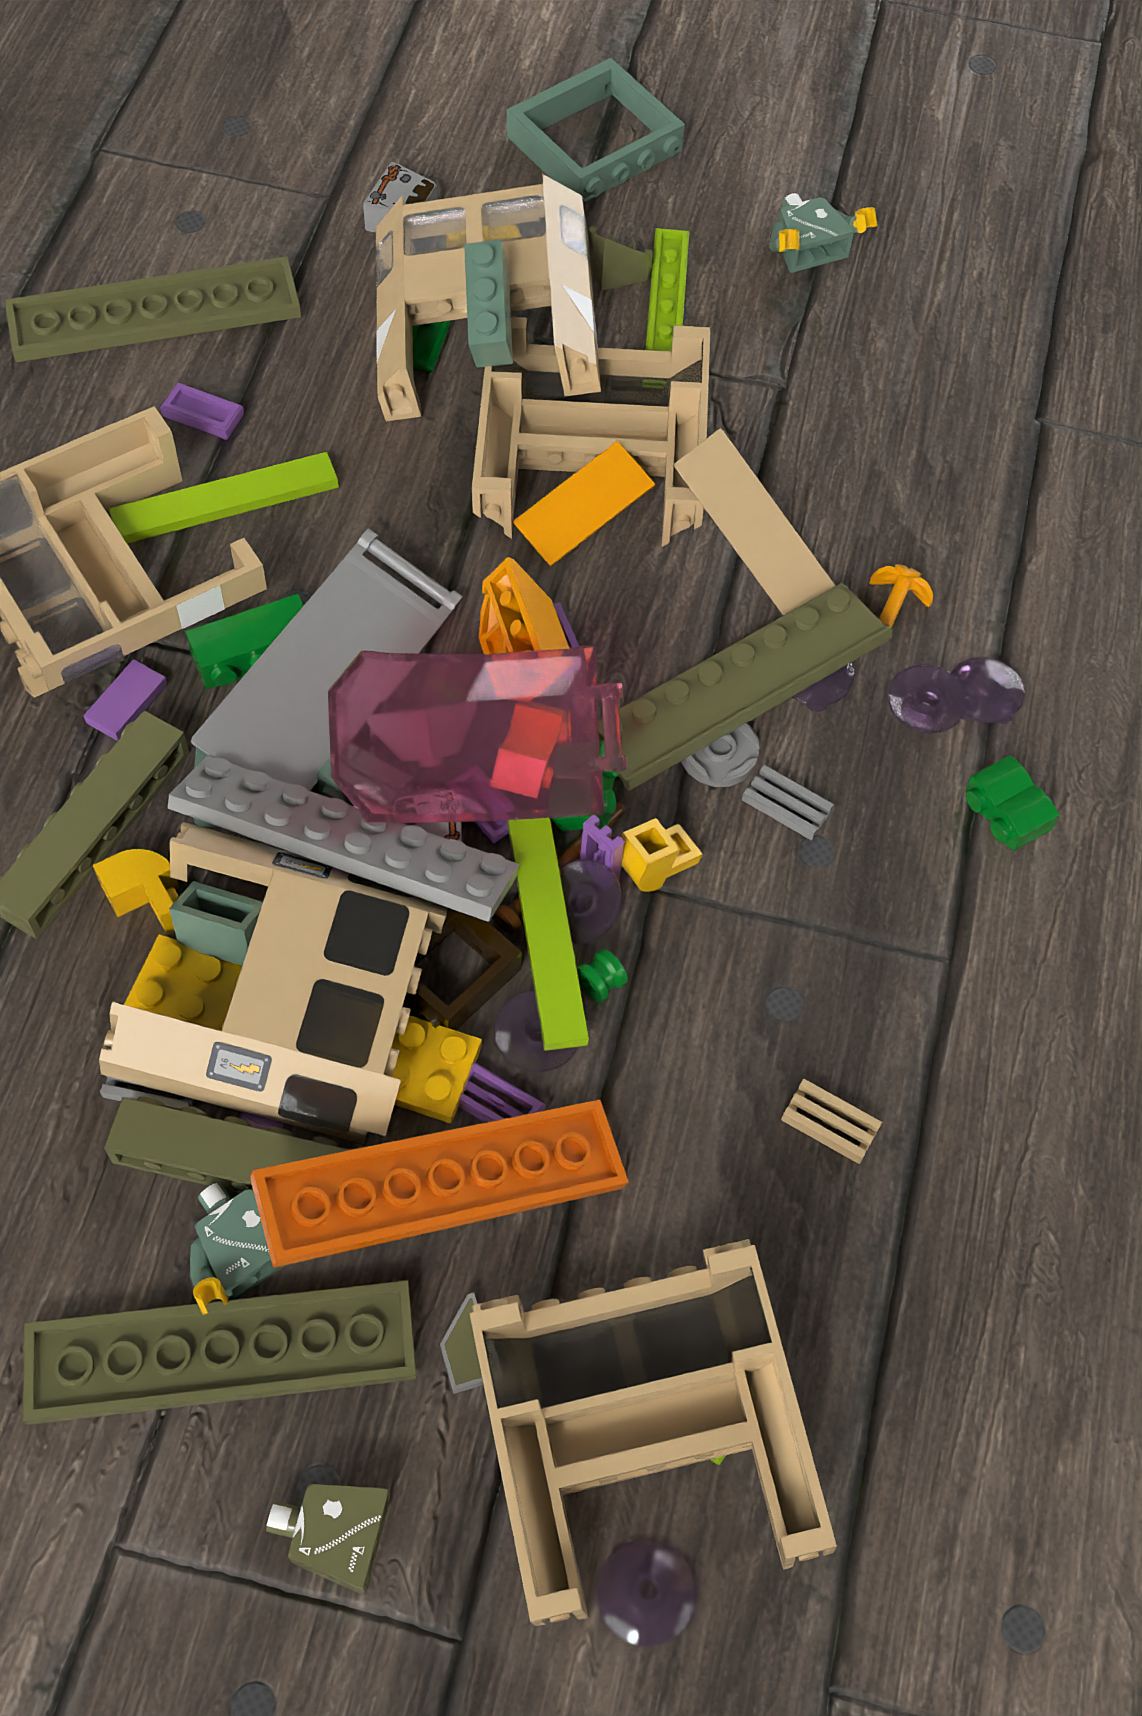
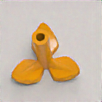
M895 564V567L885 566L872 574L869 584H894L879 617V620L886 627L890 626L892 628L907 592L910 590L927 607L931 606L933 592L928 582L920 577L922 574L917 570L908 568L905 565Z

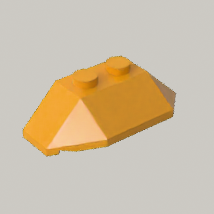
M507 557L483 580L482 593L485 594L480 612L479 641L498 698L507 701L529 703L561 674L573 660L552 600L514 559Z

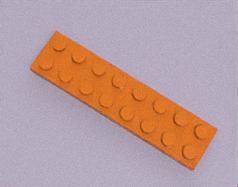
M601 1100L255 1169L250 1175L273 1268L623 1189L629 1183Z

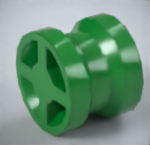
M604 948L594 954L592 962L589 964L582 963L576 968L579 985L597 1003H602L609 996V991L613 988H621L628 983L627 973L620 961Z

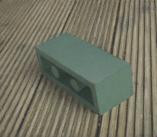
M502 240L464 244L468 344L476 368L513 364L509 267Z

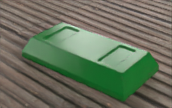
M452 320L412 326L413 370L425 373L433 372Z

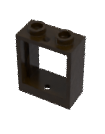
M451 908L447 910L441 934L432 932L426 955L454 932L492 966L449 1006L441 1001L421 981L418 982L415 995L406 993L404 1003L408 1000L418 1009L417 1014L419 1018L431 1022L435 1029L440 1025L457 1030L521 970L522 952L487 921ZM417 953L414 966L426 955ZM398 954L386 964L387 975L394 971Z

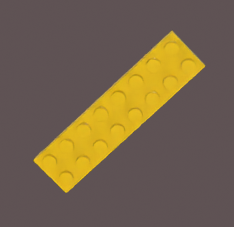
M159 934L124 1005L221 1031L242 966L202 954L178 943L175 939ZM316 985L297 1050L304 1054L362 1068L368 1063L383 1007ZM409 1016L404 1035L395 1033L391 1046L393 1049L400 1050L393 1076H390L401 1079L394 1105L452 1124L459 1107L460 1097L462 1093L464 1094L468 1084V1077L482 1048V1039L440 1025L435 1029L431 1022ZM342 1087V1088H345V1089L354 1091L353 1089L346 1088V1087Z

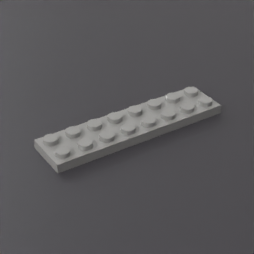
M207 755L169 794L168 809L488 922L517 877L519 864L506 860L499 854L480 851L466 846L461 841L446 839L426 832L421 827L409 826L391 820L381 813L368 812L348 805L341 799L328 798L308 791L303 786L291 785L271 778L263 772L251 771L236 766L223 758H214Z

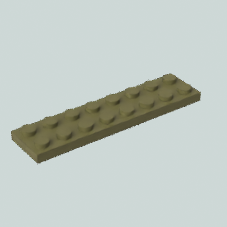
M287 256L4 300L15 362L301 317L300 305Z
M408 1280L229 1300V1303L226 1305L222 1301L210 1302L206 1306L208 1314L205 1315L201 1313L198 1304L24 1323L23 1421L27 1425L417 1379Z

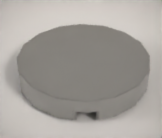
M746 723L683 759L681 763L687 773L700 783L713 787L733 786L744 781L754 771L759 757L758 737L752 727Z

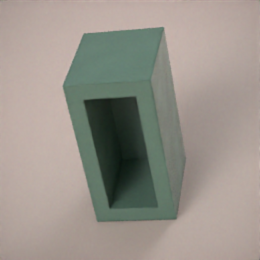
M193 881L169 908L177 942L202 954L243 966L263 902Z

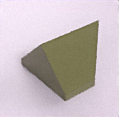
M593 226L589 228L590 265L601 291L649 280L653 256L652 250L646 249L644 253L633 249L634 243L632 242L629 246H625L615 242L612 234H609L607 238L597 234V228Z

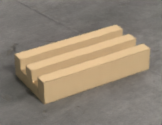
M803 1079L781 1119L783 1122L858 1164L862 1161L882 1124L878 1119L806 1079ZM805 1097H807V1098L813 1100L814 1102H816V1103L822 1105L823 1107H825V1108L831 1110L832 1112L838 1114L839 1116H837V1115L831 1113L830 1111H828V1110L822 1108L821 1106H819V1105L813 1103L812 1101L806 1099ZM798 1107L822 1120L823 1123L833 1129H838L861 1142L859 1147L796 1112ZM848 1121H850V1122L856 1124L857 1126H859V1127L865 1129L867 1132H865L864 1130H862V1129L856 1127L855 1125L849 1123Z

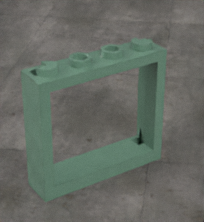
M612 58L507 109V137L551 179L582 195L583 203L682 151L685 124ZM613 95L652 131V133L581 168L542 130Z

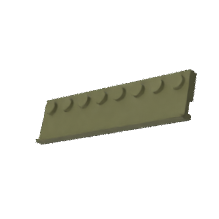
M840 583L583 729L584 738L587 742L605 741L611 750L617 754L620 763L618 776L622 779L627 791H630L889 641L892 638L893 629L890 626L886 627L843 583Z

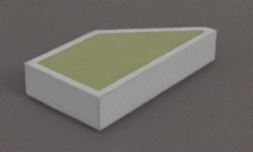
M474 1292L467 1294L440 1343L441 1353L453 1394L484 1385L470 1313L473 1312L472 1305L478 1304ZM485 1343L492 1382L499 1380V1374L490 1344Z

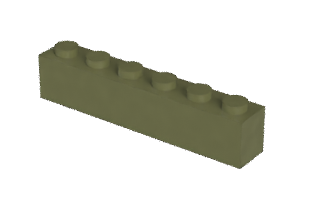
M145 710L135 721H131L126 725L117 743L110 751H105L99 757L95 769L84 781H80L75 785L66 803L59 811L53 812L47 818L43 830L32 843L29 842L23 846L15 863L5 874L0 875V918L35 939L39 938L94 871L93 865L104 859L190 753L183 731Z
M140 1096L137 1100L122 1097L104 1147L111 1162L114 1164L208 1186L220 1182L226 1190L242 1193L247 1189L253 1190L250 1175L255 1169L349 1151L348 1149L338 1147L336 1142L327 1138L313 1137L309 1141L294 1137L291 1131L284 1128L269 1127L268 1131L253 1128L250 1123L237 1117H225L223 1121L207 1117L205 1112L193 1107L184 1106L181 1110L164 1107L162 1102L145 1096Z

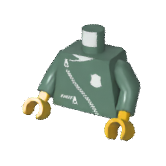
M790 194L782 201L778 222L772 226L769 248L774 253L783 254L790 273L848 258L854 233H863L868 227H877L875 208H862L857 210L855 215L848 216L834 209L825 198L819 197L803 202L798 194Z
M219 1182L207 1187L198 1196L199 1202L208 1215L194 1226L199 1237L190 1246V1279L194 1287L193 1295L203 1315L208 1314L206 1306L212 1300L221 1299L224 1305L228 1304L229 1300H237L284 1267L273 1268L252 1189H247L232 1199L222 1183Z

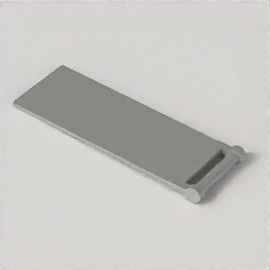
M368 528L340 564L192 736L191 743L208 756L226 759L236 766L251 771H260L271 778L291 785H300L311 791L317 783L318 771L331 758L335 749L342 741L350 742L365 723L364 716L373 713L438 629L455 611L463 596L455 590L452 592L448 591L377 539L378 535ZM370 552L438 601L442 606L436 609L363 555Z

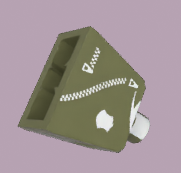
M309 1484L306 1488L301 1507L277 1501L273 1503L266 1532L292 1538L288 1558L293 1564L359 1594L366 1595L391 1500L388 1489Z

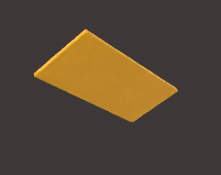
M616 441L517 517L513 524L551 567L652 489L655 483L624 447Z

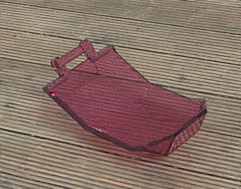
M591 646L499 654H415L363 650L359 652L328 690L331 778L368 823L489 822L592 816L593 814L604 815L602 772L627 769V758L622 755L619 699L623 698V684L606 683L597 685L596 648ZM597 701H602L604 757L599 756Z

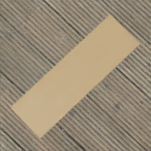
M721 428L673 464L783 616L835 587L830 577Z

